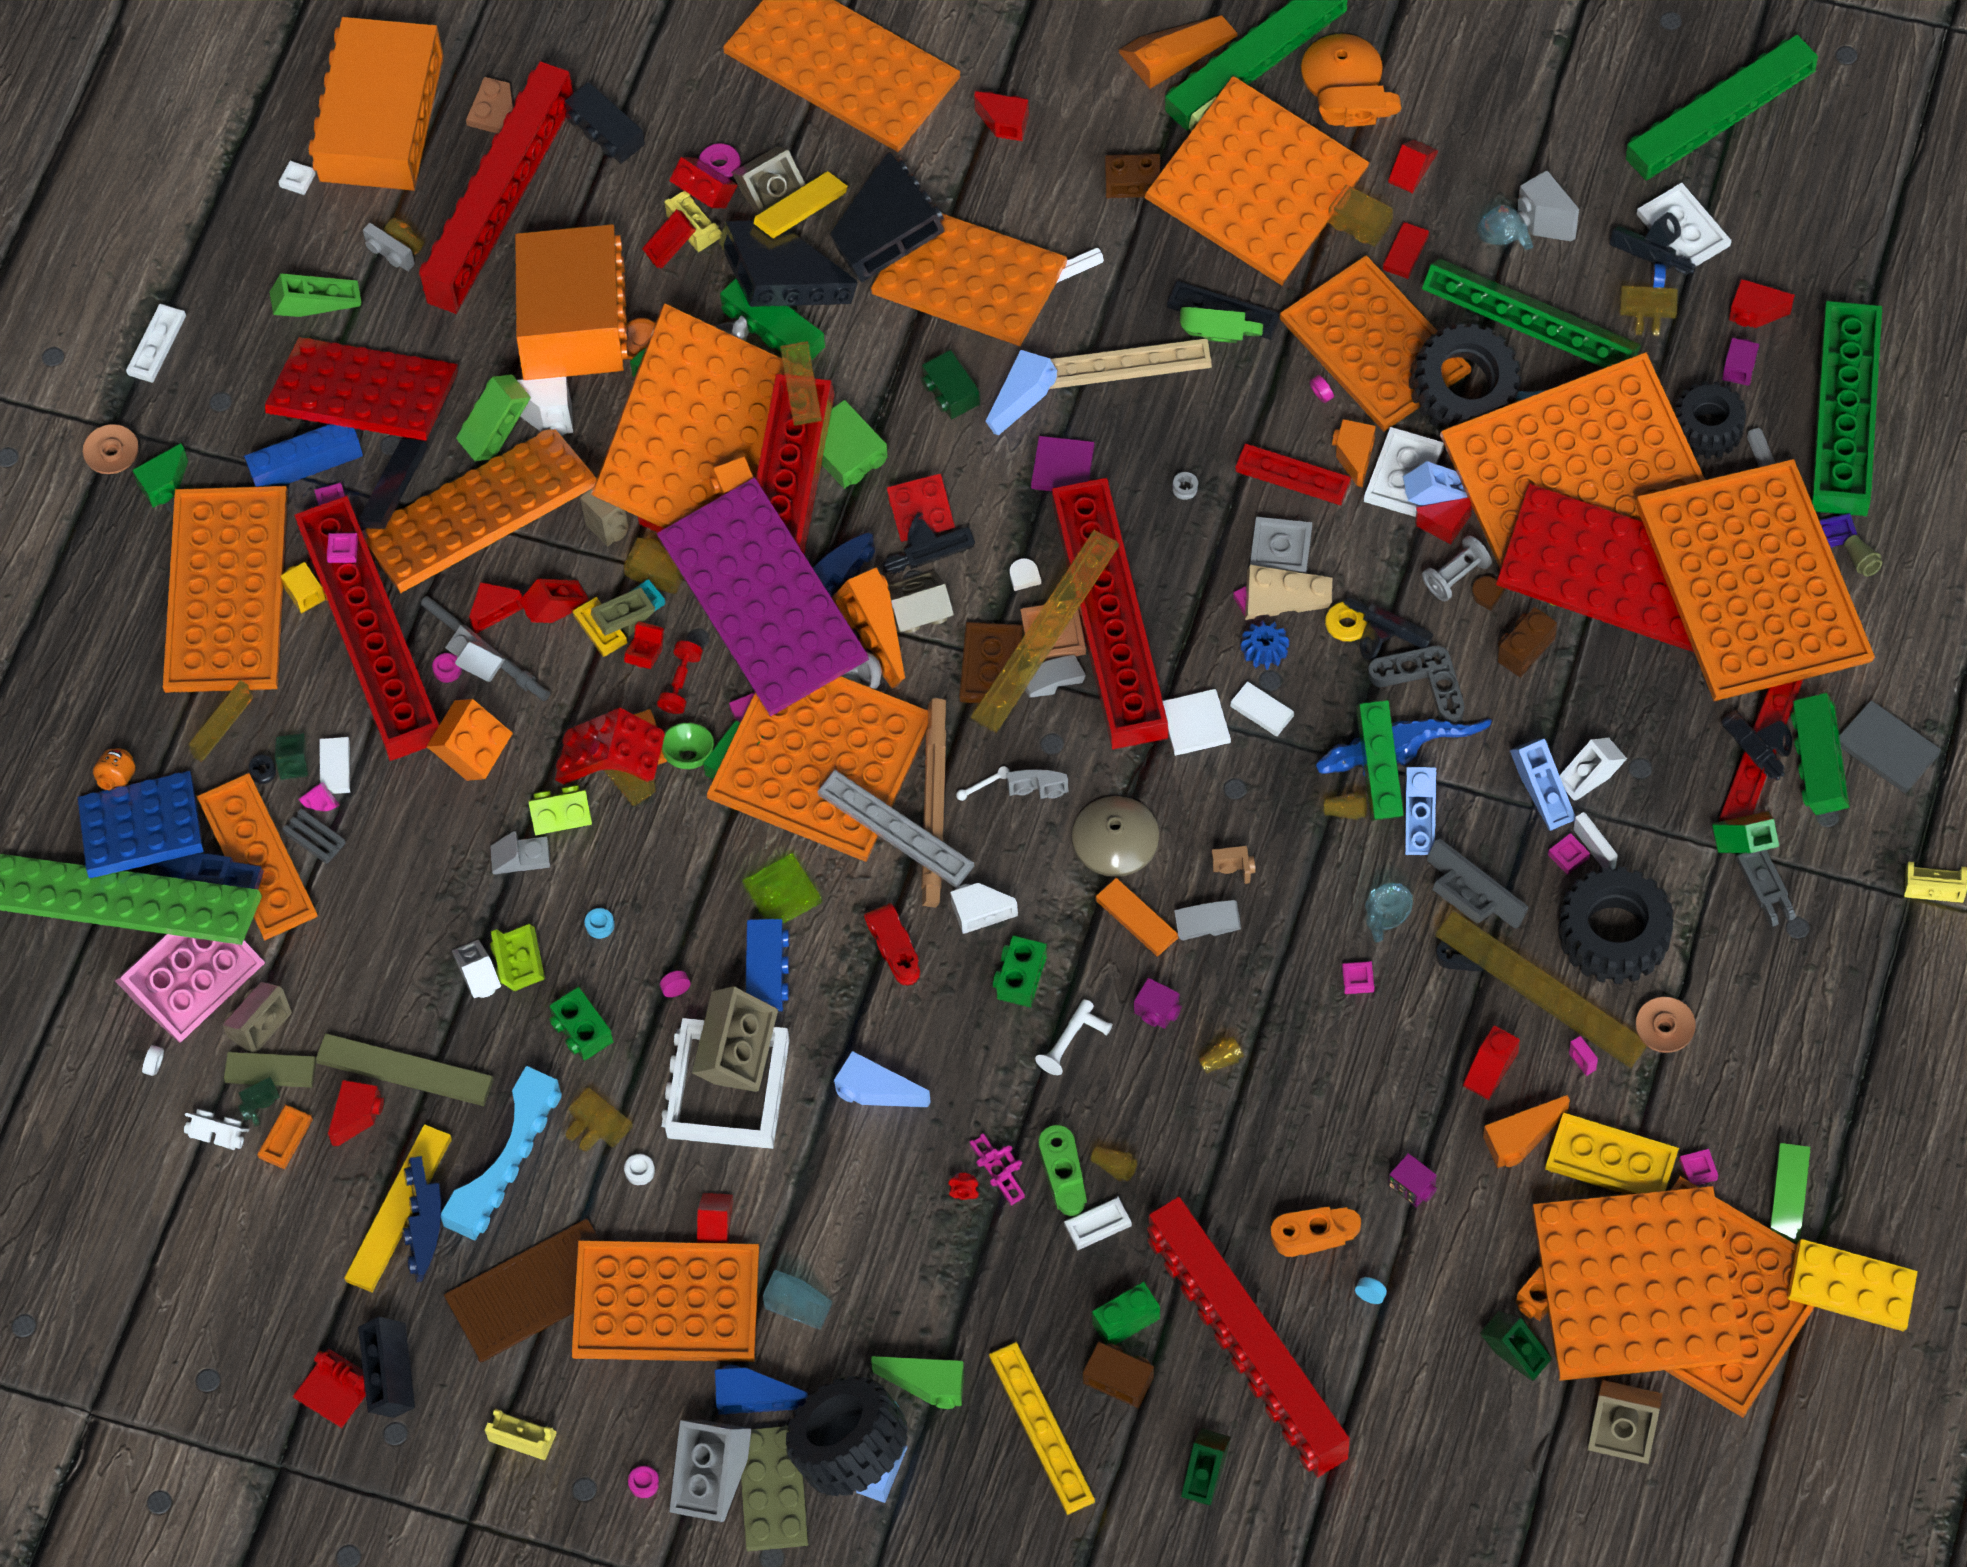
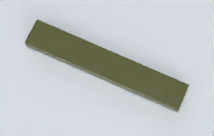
M326 1033L316 1057L317 1064L485 1106L494 1081L493 1076Z

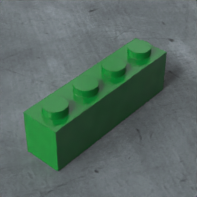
M736 278L720 293L723 312L728 317H735L737 320L740 316H743L747 320L749 332L752 334L755 332L769 348H776L780 351L788 362L796 363L804 369L825 348L824 333L790 307H750Z
M1827 693L1793 701L1795 712H1791V719L1794 728L1798 730V738H1795V747L1802 759V763L1798 764V769L1802 781L1805 780L1806 789L1802 790L1805 806H1810L1815 815L1850 808L1834 702Z
M1389 701L1359 704L1356 706L1371 821L1400 818L1404 814Z

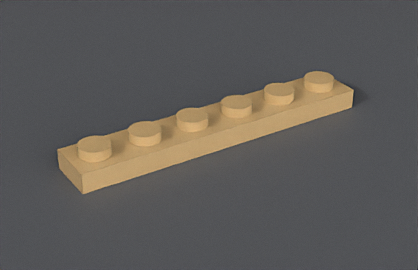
M1199 339L1050 359L1058 372L1055 383L1049 389L1211 368L1208 340Z

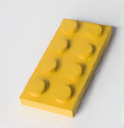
M1563 1113L1545 1170L1625 1195L1660 1192L1667 1189L1679 1148Z
M1801 1239L1797 1244L1787 1299L1905 1331L1908 1326L1918 1271Z

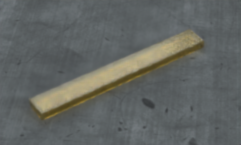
M1093 530L971 716L974 722L995 733L998 732L1119 547L1117 541Z
M1452 911L1437 931L1436 937L1631 1069L1648 1047L1633 1031L1455 911Z

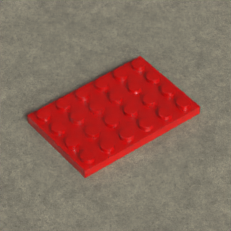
M299 337L265 403V413L426 441L458 374V364Z

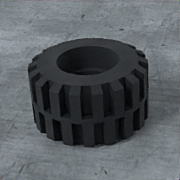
M1708 381L1702 382L1701 386L1694 384L1691 386L1690 391L1686 389L1682 393V397L1678 398L1675 415L1695 457L1699 458V455H1705V459H1711V455H1715L1716 458L1723 457V452L1731 453L1733 447H1737L1740 443L1746 419L1745 403L1743 400H1739L1740 395L1736 391L1731 392V387L1728 385L1721 387L1720 382H1714V385H1709ZM1705 414L1714 415L1720 418L1723 423L1716 426H1708L1700 423L1696 417Z

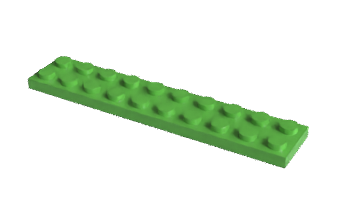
M0 854L1 911L242 945L262 898L260 891L257 889L120 871L89 879L85 865Z

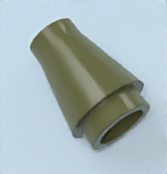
M1858 535L1850 536L1845 541L1844 547L1847 549L1859 574L1868 577L1880 570L1882 567L1881 555L1863 542Z

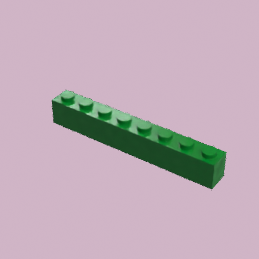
M1289 0L1285 7L1271 13L1265 22L1251 28L1246 36L1239 41L1231 43L1226 51L1219 56L1211 58L1207 65L1198 72H1192L1186 81L1178 87H1172L1165 96V111L1188 131L1191 115L1214 97L1217 98L1233 76L1249 85L1347 11V0Z
M1798 35L1789 40H1783L1776 49L1768 54L1763 53L1748 67H1741L1734 76L1726 81L1718 82L1711 91L1698 95L1686 107L1676 109L1669 118L1663 122H1656L1643 135L1633 137L1627 144L1626 160L1645 181L1651 179L1816 71L1818 55Z
M1439 259L1431 264L1422 287L1423 290L1603 368L1637 356L1641 344L1443 259Z

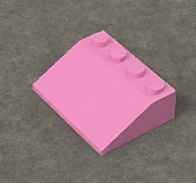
M164 934L125 970L115 982L138 1006L180 1043L263 966L265 962L245 941H243L242 945Z

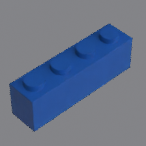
M330 424L250 453L244 457L255 487L284 486L360 458L363 454L354 428Z

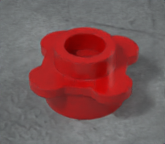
M958 1173L949 1179L948 1184L951 1186L949 1195L951 1197L961 1200L978 1198L979 1192L976 1191L978 1181L973 1175Z

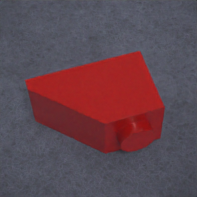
M1741 279L1731 306L1729 321L1743 327L1758 328L1791 314L1795 295Z
M537 579L519 601L531 622L553 623L573 613V610L590 600L578 580Z
M1494 1025L1479 1048L1463 1083V1087L1490 1100L1518 1055L1520 1039Z
M343 1080L328 1131V1136L333 1146L343 1144L374 1125L376 1115H381L384 1106V1098L381 1097L377 1086Z

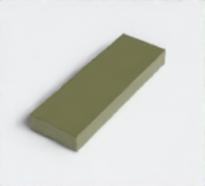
M228 1052L224 1081L225 1083L313 1088L317 1061L314 1056Z

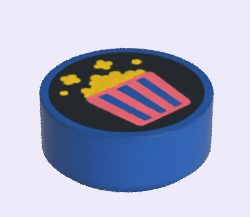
M1653 264L1651 291L1662 292L1664 290L1666 276L1664 264Z

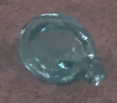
M1502 204L1497 205L1485 213L1478 224L1477 232L1479 237L1486 243L1503 245L1518 239L1526 250L1533 248L1527 225L1521 222L1515 209Z
M1392 882L1379 886L1369 894L1365 903L1368 915L1366 923L1371 929L1376 943L1384 939L1383 930L1392 929L1400 925L1412 910L1413 895L1401 883Z

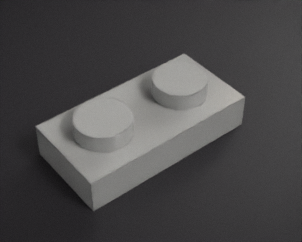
M371 223L363 229L365 245L371 252L375 254L380 253L386 257L390 264L395 267L400 266L406 271H409L415 265L410 248Z

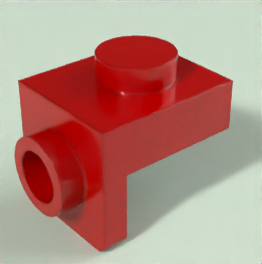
M638 621L635 625L634 639L625 652L624 662L640 668L651 669L662 652L664 629Z

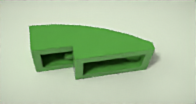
M1780 1143L1773 1189L1770 1230L1792 1243L1798 1244L1805 1203L1810 1147Z

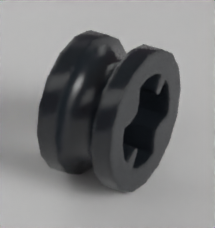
M258 755L251 759L249 771L252 779L259 784L271 782L276 776L273 760L266 755ZM261 765L266 766V772L260 774L258 771Z

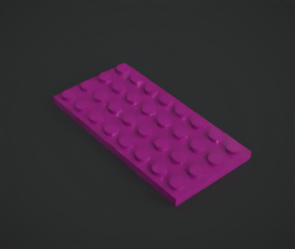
M755 478L657 533L658 539L770 717L869 660L866 651Z

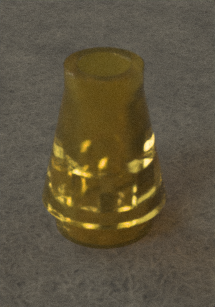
M392 218L383 230V232L410 248L415 255L424 246L425 242L419 238L403 219Z
M1354 792L1334 798H1325L1324 814L1325 816H1336L1359 821L1360 818L1367 816L1366 795Z
M1231 1036L1228 1039L1224 1037L1198 1060L1206 1074L1214 1070L1239 1063V1059L1244 1057V1054L1235 1038Z
M1097 1146L1091 1155L1092 1163L1097 1164L1118 1181H1129L1137 1168V1159L1133 1158L1131 1153Z

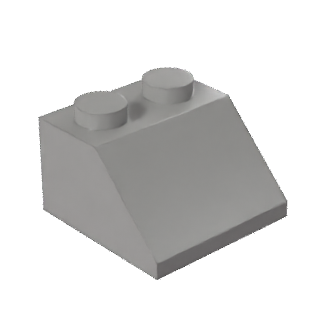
M1548 171L1520 185L1516 217L1523 228L1527 227L1531 234L1535 236L1565 241L1576 239L1579 208Z

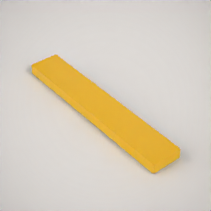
M424 1124L344 1277L347 1283L373 1293L402 1237V1228L406 1227L408 1217H412L409 1197L413 1196L411 1185L406 1186L404 1168H408L410 1158L422 1156L426 1183L428 1185L452 1140L450 1134Z
M1017 1342L990 1353L989 1358L1066 1514L1069 1515L1095 1503V1499Z

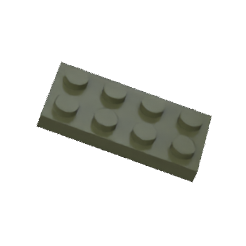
M788 1426L751 1429L748 1460L741 1476L747 1552L808 1546L803 1475L791 1462L786 1452L785 1443L786 1433L789 1432Z

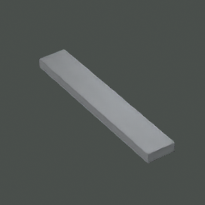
M836 770L831 773L817 791L820 797L956 888L959 887L974 867V862Z

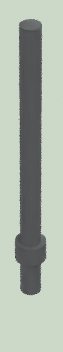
M429 596L424 597L421 601V605L453 631L456 632L460 625H464ZM503 656L505 661L500 668L512 676L518 686L525 691H531L542 701H546L549 698L550 692L536 682L535 676L527 670L522 671Z

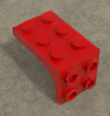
M617 708L568 729L565 733L562 754L556 764L557 773L555 780L565 785L599 770H618L649 782L655 777L665 733L662 729L622 708Z

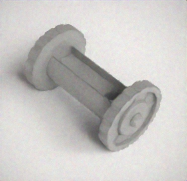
M1465 537L1462 540L1464 550L1440 570L1436 571L1432 568H1427L1423 571L1422 578L1425 585L1439 600L1448 601L1452 597L1450 587L1474 567L1478 566L1482 569H1487L1491 566L1492 559L1489 552L1475 537ZM1468 556L1473 562L1467 563L1464 557Z

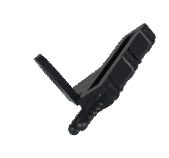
M1670 212L1663 214L1654 222L1646 237L1620 226H1617L1612 231L1609 244L1613 248L1623 250L1633 256L1642 258V260L1655 264H1664L1668 270L1674 266L1677 272L1680 271L1684 275L1694 273V268L1696 267L1690 258L1683 257V255L1675 256L1677 250L1669 247L1681 235L1680 223L1675 215ZM1667 219L1672 222L1674 233L1668 228Z
M918 512L911 524L907 537V543L911 544L912 547L904 549L905 555L903 556L899 554L892 555L891 557L888 556L886 562L883 563V567L886 573L891 572V574H896L897 571L898 573L903 572L908 565L910 569L918 568L919 566L921 567L922 565L973 548L975 541L968 527L937 538L923 520V513Z
M1349 597L1344 600V604L1349 609L1365 614L1363 620L1368 622L1360 639V652L1365 659H1374L1382 642L1393 636H1397L1419 648H1427L1434 635L1429 630L1427 631L1425 628L1400 618V616L1394 615L1378 605L1371 604L1368 607L1364 603ZM1369 637L1372 640V650L1370 653L1366 647Z
M1733 710L1721 720L1722 726L1733 736L1744 752L1751 757V760L1761 770L1764 769V774L1768 776V779L1778 781L1780 776L1783 777L1785 775L1783 771L1785 770L1784 765H1782L1779 759L1774 760L1777 757L1773 752V749H1775L1780 756L1788 757L1792 750L1791 732L1782 721H1777L1756 732L1736 710ZM1784 735H1785V738H1786V747H1785V749H1784V746H1783V738H1784Z

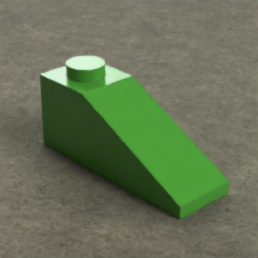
M280 273L270 290L273 315L302 317L359 307L362 304L358 281Z
M872 1356V1370L876 1375L929 1404L936 1405L938 1408L952 1409L955 1406H962L963 1361Z

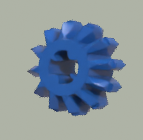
M1264 620L1260 622V627L1251 624L1249 631H1244L1242 635L1241 651L1244 653L1246 662L1253 661L1255 669L1260 664H1264L1266 670L1270 667V663L1279 666L1281 659H1286L1288 655L1289 639L1285 637L1286 631L1284 628L1277 629L1275 621L1270 626H1266Z

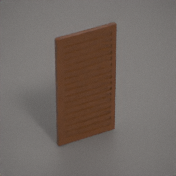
M587 1218L444 1294L479 1362L482 1363L574 1313L578 1241H600Z

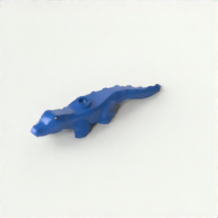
M1434 719L1392 723L1396 761L1401 765H1408L1416 757L1421 744L1439 737H1465L1489 728L1492 720L1484 719L1465 725ZM1360 737L1352 740L1350 745L1338 744L1334 746L1326 756L1317 762L1316 768L1318 772L1322 774L1345 772L1358 765H1362L1364 769Z

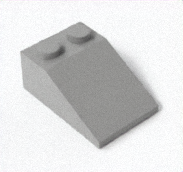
M700 1419L680 1420L670 1513L718 1522L725 1521L748 1460L751 1428Z

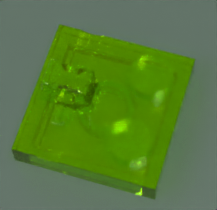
M793 853L742 880L744 888L764 919H782L784 924L822 903L820 894Z

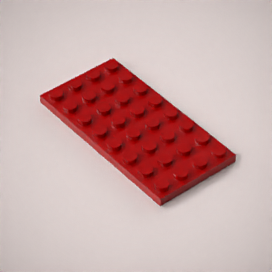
M1529 484L1496 585L1694 652L1643 522Z

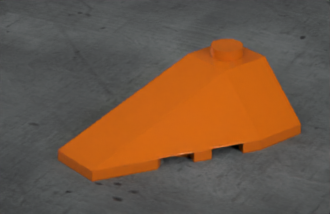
M1220 15L1141 36L1119 49V54L1151 89L1237 37V32Z
M874 568L847 580L834 594L832 600L850 628H855L859 633V642L862 647L870 649L879 660L882 675L893 689L905 679L888 583L877 568Z

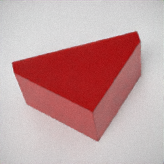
M1416 140L1402 144L1388 183L1413 194L1438 154V150Z
M1467 497L1416 507V526L1451 545L1471 517V501Z
M480 582L469 616L473 632L477 634L522 610L523 607L519 601L522 598L520 591Z
M703 1193L697 1213V1243L728 1244L733 1195Z

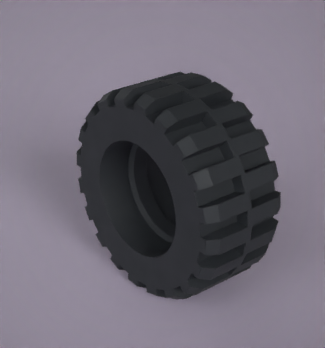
M1462 322L1453 323L1451 328L1448 326L1440 328L1436 334H1432L1427 339L1411 364L1410 373L1412 376L1409 379V388L1415 390L1411 397L1414 403H1420L1421 407L1418 411L1424 417L1427 414L1432 418L1429 423L1435 427L1441 424L1445 426L1444 430L1511 405L1518 395L1517 389L1521 384V376L1517 375L1521 368L1518 360L1513 361V356L1516 354L1512 346L1507 348L1504 345L1506 339L1501 334L1497 338L1492 334L1493 329L1487 326L1484 329H1479L1478 323L1469 322L1464 327ZM1459 357L1476 363L1487 378V394L1483 398L1472 400L1455 395L1446 386L1442 377L1441 366L1444 361Z
M1618 866L1617 870L1612 871L1610 867H1603L1598 874L1595 871L1585 874L1584 882L1578 879L1572 885L1571 891L1566 893L1563 906L1561 907L1558 932L1559 939L1562 940L1561 948L1563 953L1569 954V962L1574 967L1579 965L1582 967V974L1587 977L1593 974L1597 976L1596 981L1605 983L1606 979H1612L1614 984H1623V979L1629 978L1630 982H1634L1640 979L1641 973L1645 976L1649 975L1654 971L1655 965H1660L1664 960L1665 952L1668 951L1674 919L1672 918V905L1667 902V894L1664 889L1657 890V882L1651 877L1647 880L1644 879L1643 872L1634 870V873L1627 872V867ZM1620 908L1635 915L1642 923L1644 930L1633 940L1621 943L1610 942L1594 933L1588 924V919L1602 909Z
M848 1376L847 1380L843 1378L833 1380V1384H825L818 1388L819 1391L814 1395L811 1393L805 1399V1404L803 1406L799 1405L795 1411V1418L790 1420L788 1425L789 1432L786 1433V1452L791 1462L816 1491L831 1496H838L839 1493L841 1496L853 1495V1491L862 1492L868 1489V1485L878 1483L882 1480L881 1476L884 1473H889L894 1468L893 1463L895 1460L900 1459L903 1454L902 1447L906 1446L907 1441L906 1433L908 1426L905 1415L883 1386L870 1378Z

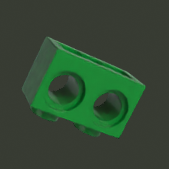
M1012 936L1010 945H1005L1003 948L1001 962H1004L1002 971H996L993 981V988L997 990L998 1000L1032 1007L1047 959V944ZM1020 955H1027L1030 957L1026 961H1019L1016 959ZM1012 981H1019L1022 983L1018 987H1011L1008 985Z
M579 987L549 1005L552 1015L549 1018L551 1025L557 1033L562 1031L567 1037L565 1040L567 1047L573 1055L578 1053L583 1061L613 1043L611 1030ZM568 1012H577V1015L572 1018L564 1017ZM586 1033L593 1034V1037L588 1040L580 1039Z

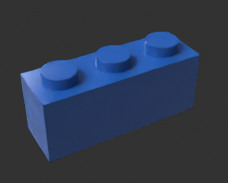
M782 919L747 920L746 993L777 1008L778 1011H783V1001L789 1000V985L784 983V974H789V956H784V947H789V930H784Z

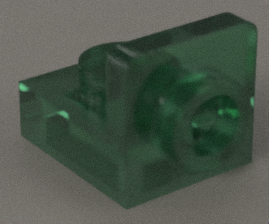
M304 733L276 737L275 759L281 780L308 776Z
M271 1077L239 1092L242 1103L238 1105V1108L245 1121L251 1119L255 1127L260 1125L254 1110L269 1107L279 1098Z

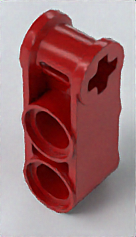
M890 902L865 913L864 918L868 929L876 939L881 955L887 961L896 981L906 986L916 983L920 978L918 956L907 931L901 925L893 904Z

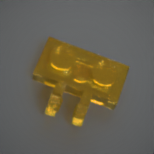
M1622 286L1620 315L1636 316L1635 335H1642L1644 331L1643 317H1654L1652 323L1653 336H1659L1661 317L1676 318L1678 289Z
M588 1087L568 1108L569 1113L578 1120L570 1126L565 1137L573 1141L588 1127L592 1131L581 1140L579 1146L581 1150L588 1151L600 1138L614 1148L633 1128V1124Z

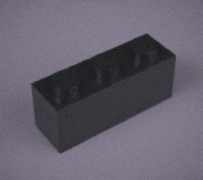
M589 82L564 101L567 120L573 126L578 125L591 142H597L607 157L615 158L622 164L645 145L642 129Z
M377 1317L359 1326L358 1332L368 1413L395 1418L414 1409L415 1401L405 1323Z

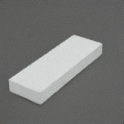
M159 304L126 369L129 376L154 382L186 317L185 311Z

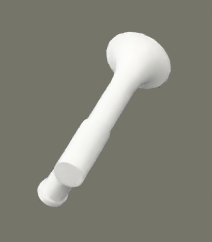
M1082 1000L1053 1049L1046 1055L1036 1056L1037 1064L1050 1074L1061 1075L1063 1072L1060 1066L1061 1057L1083 1023L1103 1032L1106 1036L1113 1024L1092 1015L1090 1012L1094 1005L1088 1000Z

